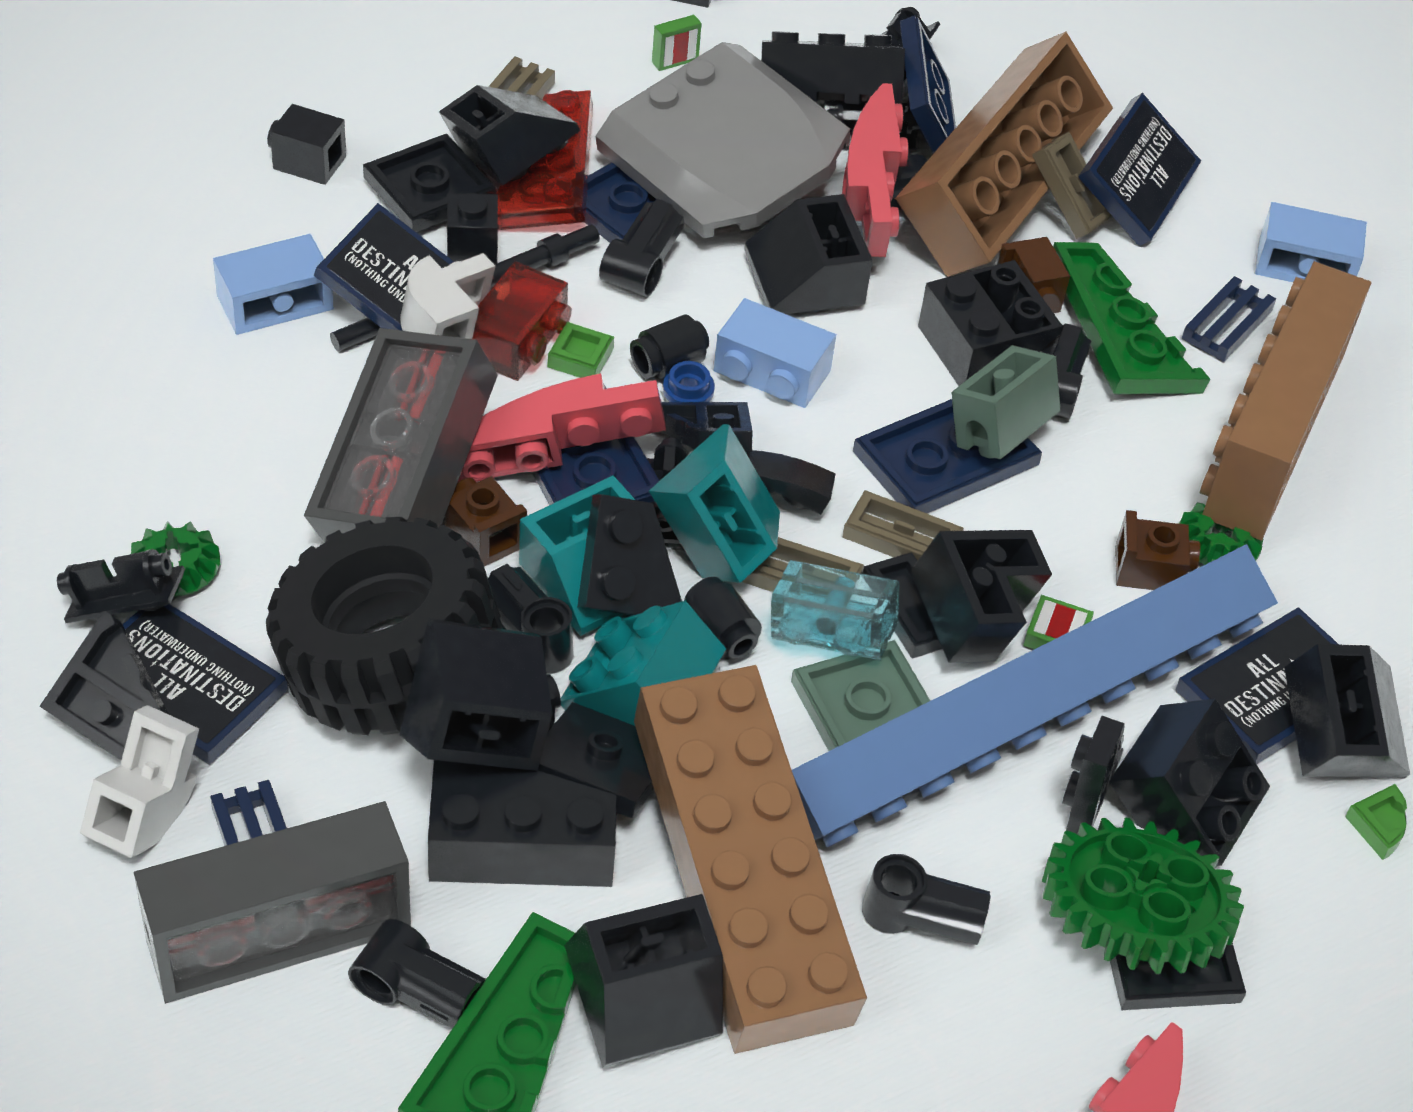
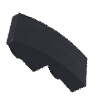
M758 450L746 452L770 495L775 491L794 507L800 509L808 508L820 515L823 513L831 500L836 473L816 464L783 454Z

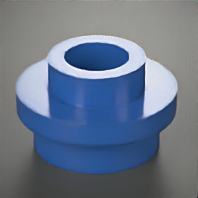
M683 361L675 364L663 381V394L669 402H710L714 396V380L710 376L709 370L698 362Z

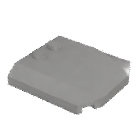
M721 42L612 110L595 137L597 150L654 198L672 204L674 209L684 217V223L705 239L714 237V229L737 224L741 231L758 227L787 208L795 200L802 198L829 180L836 169V159L842 148L847 149L850 143V128L743 46Z

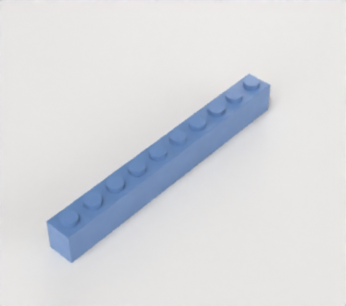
M1247 544L792 769L814 839L817 840L822 837L826 847H830L859 832L854 820L871 813L875 822H878L907 807L902 797L903 795L919 788L923 798L954 783L955 781L950 771L965 764L971 774L1001 759L997 747L1011 740L1015 749L1018 750L1047 735L1042 725L1043 723L1056 717L1061 727L1092 712L1087 702L1088 700L1101 695L1105 704L1136 689L1131 678L1144 672L1150 682L1179 667L1174 656L1187 650L1191 660L1222 645L1217 634L1229 629L1233 638L1263 624L1258 613L1278 604Z

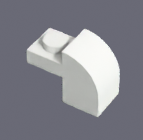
M484 253L463 261H456L444 268H441L430 255L418 261L411 269L408 277L400 317L402 330L472 339L479 306L487 304L496 266Z
M149 705L135 710L120 766L93 779L79 834L130 858L158 843L182 813L195 785L197 776L189 773L188 769L199 728Z

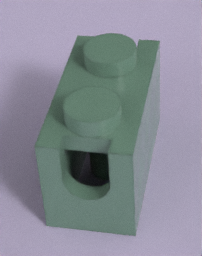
M1012 345L954 389L951 395L957 447L968 450L975 445L979 447V453L982 456L1001 459L1060 412L1056 356Z

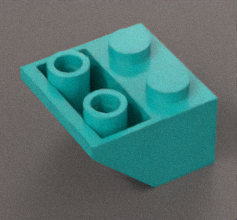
M721 425L649 490L701 578L718 577L722 581L741 583L777 549L780 510L730 425Z
M614 475L520 519L519 564L548 597L560 599L568 604L572 611V626L580 636L602 626L614 617L624 615L577 607L592 495L604 494L635 500Z
M686 600L664 607L652 606L643 613L626 618L614 617L598 629L594 636L596 643L591 651L570 673L569 680L571 682L561 697V706L566 710L574 702L635 726L634 718L641 687L711 674L726 648Z

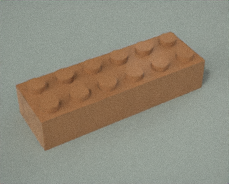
M1067 31L1023 49L895 198L947 277L990 263L1000 251L1002 244L1008 241L1048 191L1049 187L1032 154L1052 142L1056 137L1067 132L1072 135L1080 151L1113 109V106Z
M1315 261L1305 279L1295 278L1286 303L1282 305L1275 320L1272 332L1267 335L1257 361L1260 365L1254 363L1243 389V393H1246V395H1238L1228 420L1231 426H1223L1212 455L1216 456L1215 462L1220 463V465L1211 464L1203 480L1199 493L1208 496L1203 515L1210 517L1217 524L1230 529L1240 528L1250 532V536L1261 541L1263 540L1343 360L1372 284L1371 281Z
M757 665L641 687L634 718L635 727L686 896L691 897L703 894L723 954V1019L734 1054L854 1026L867 1000V995Z

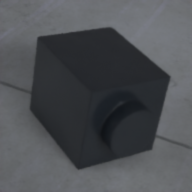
M292 103L283 116L271 124L268 131L267 144L272 151L273 169L326 185L346 158L345 119Z
M447 194V257L456 262L484 253L493 264H497L498 194Z

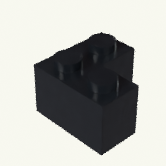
M1033 530L939 531L911 569V574L948 663L996 661L1027 623L1023 615L1024 609L1052 576V572Z

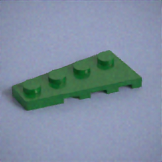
M1054 242L1053 247L1070 275L1066 295L1086 337L1091 340V347L1113 393L1203 394L1211 380L1201 367L1192 369L1183 358L1186 348L1176 336L1166 337L1155 324L1158 317L1157 313L1148 302L1143 303L1132 296L1129 292L1132 283L1101 245L1089 242Z
M535 912L530 914L400 1104L398 1112L536 1111L576 986L564 946L575 932Z

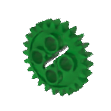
M1126 817L1124 818L1122 828H1116L1107 818H1101L1098 830L1085 822L1080 824L1078 834L1066 830L1061 843L1054 842L1042 877V882L1045 883L1042 897L1045 900L1052 901L1049 911L1051 917L1066 918L1062 929L1065 934L1082 932L1084 934L1081 944L1083 949L1092 948L1099 944L1105 948L1103 954L1105 961L1109 962L1118 954L1126 956L1127 965L1131 970L1136 969L1140 960L1148 961L1155 974H1161L1164 962H1169L1178 972L1185 973L1189 960L1199 967L1205 968L1210 955L1219 959L1223 957L1226 945L1231 946L1234 941L1244 905L1238 903L1242 892L1241 888L1230 885L1233 872L1231 870L1216 869L1219 860L1217 854L1199 855L1197 852L1201 842L1198 840L1190 841L1186 844L1178 842L1179 833L1176 829H1172L1165 836L1158 834L1156 825L1152 821L1146 824L1144 830L1136 829L1132 820Z

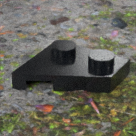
M604 494L592 495L577 607L633 616L643 613L652 606L664 607L682 602L653 503Z
M103 611L39 706L119 760H122L135 710L149 705L169 715L122 622L106 611Z

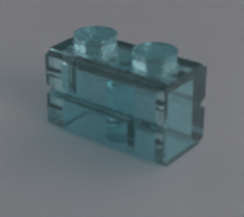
M790 560L783 573L782 580H779L772 593L771 637L772 639L786 641L794 645L803 644L840 652L849 656H860L881 661L888 646V640L891 639L897 626L899 581Z

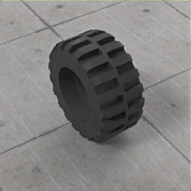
M402 516L386 517L383 523L374 524L371 520L356 523V529L341 533L338 530L326 536L325 543L315 548L311 545L300 554L297 566L289 565L282 574L278 583L280 588H274L267 608L269 611L266 618L267 635L293 697L296 698L299 707L307 715L318 719L319 723L339 731L345 726L347 732L357 735L369 736L371 730H379L383 735L400 733L428 619L503 629L500 620L501 615L483 562H481L479 553L471 542L463 539L461 534L444 525L438 528L437 524L431 520L416 517L414 522H407ZM410 615L388 628L361 634L382 621Z

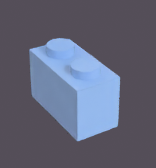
M1271 201L1260 235L1255 274L1294 282L1296 277L1305 279L1315 261L1357 276L1364 258L1367 222Z
M311 233L213 258L217 297L236 335L334 310L333 290L314 276L317 266L324 260V257Z
M744 298L717 334L713 371L764 391L779 399L806 408L831 371L837 334Z

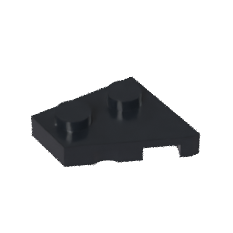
M661 402L666 431H661L662 433L678 439L684 445L695 450L721 425L727 424L730 425L744 451L752 452L753 430L748 402Z
M1102 715L1093 737L1081 735L1071 763V768L1074 771L1071 774L1062 804L1072 807L1066 830L1078 834L1082 822L1092 827L1094 826L1110 787L1109 780L1117 770L1124 751L1122 744L1124 742L1125 723Z

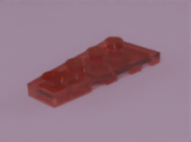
M563 90L554 94L544 95L543 101L575 121L581 131L568 139V143L558 152L547 154L530 166L529 171L520 179L508 182L503 186L500 184L497 191L498 230L585 222L594 107L591 90Z

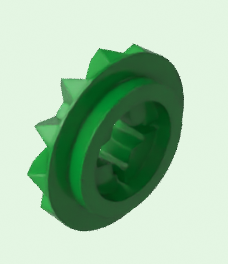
M1197 502L1191 512L1183 513L1179 524L1189 526V540L1200 542V563L1206 565L1246 544L1255 561L1259 558L1263 540L1261 541L1250 536V532L1240 528L1230 529L1215 523L1211 517L1203 515L1205 504ZM1213 528H1216L1221 533H1212ZM1227 531H1229L1230 533L1232 532L1231 537H1228V536H1227L1225 533H1223V532H1227Z
M167 520L163 530L154 531L146 528L143 539L131 543V554L151 549L157 550L159 554L167 553L170 549L179 551L181 560L178 563L179 566H184L185 571L174 597L188 595L202 589L212 581L219 570V546L214 543L209 530L199 532L191 521L182 528H174Z

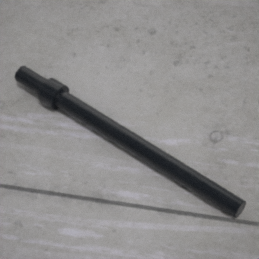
M590 224L564 236L558 233L539 240L537 247L494 264L496 267L491 287L545 265L547 268H552L568 261L570 254L600 241L597 228ZM367 317L331 332L330 339L336 351L339 352L375 337L381 327Z

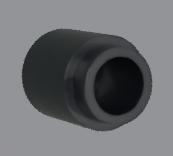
M683 314L641 331L638 338L630 343L631 359L636 370L643 378L655 377L662 379L679 362H703L706 358V349L709 347V336L700 321L694 320L687 314Z
M708 577L700 580L690 588L684 601L686 600L726 648L721 660L740 659L752 652L758 643L762 625L733 585L723 582L718 577Z

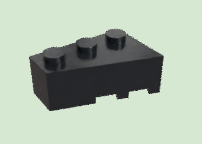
M772 31L771 40H762L761 61L815 102L823 100L845 101L846 104H861V102H868L870 97L883 83H888L893 86L895 104H902L905 48L900 44H892V35L864 34V43L845 42L846 34L818 33V41H799V32Z
M434 760L428 829L429 882L613 886L616 847L615 794L541 771Z

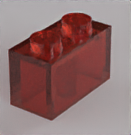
M514 262L478 305L479 311L472 339L478 341L496 373L519 381L531 364L535 366L541 361L547 344L556 333L560 334L566 323L570 321L572 308L568 305V282Z

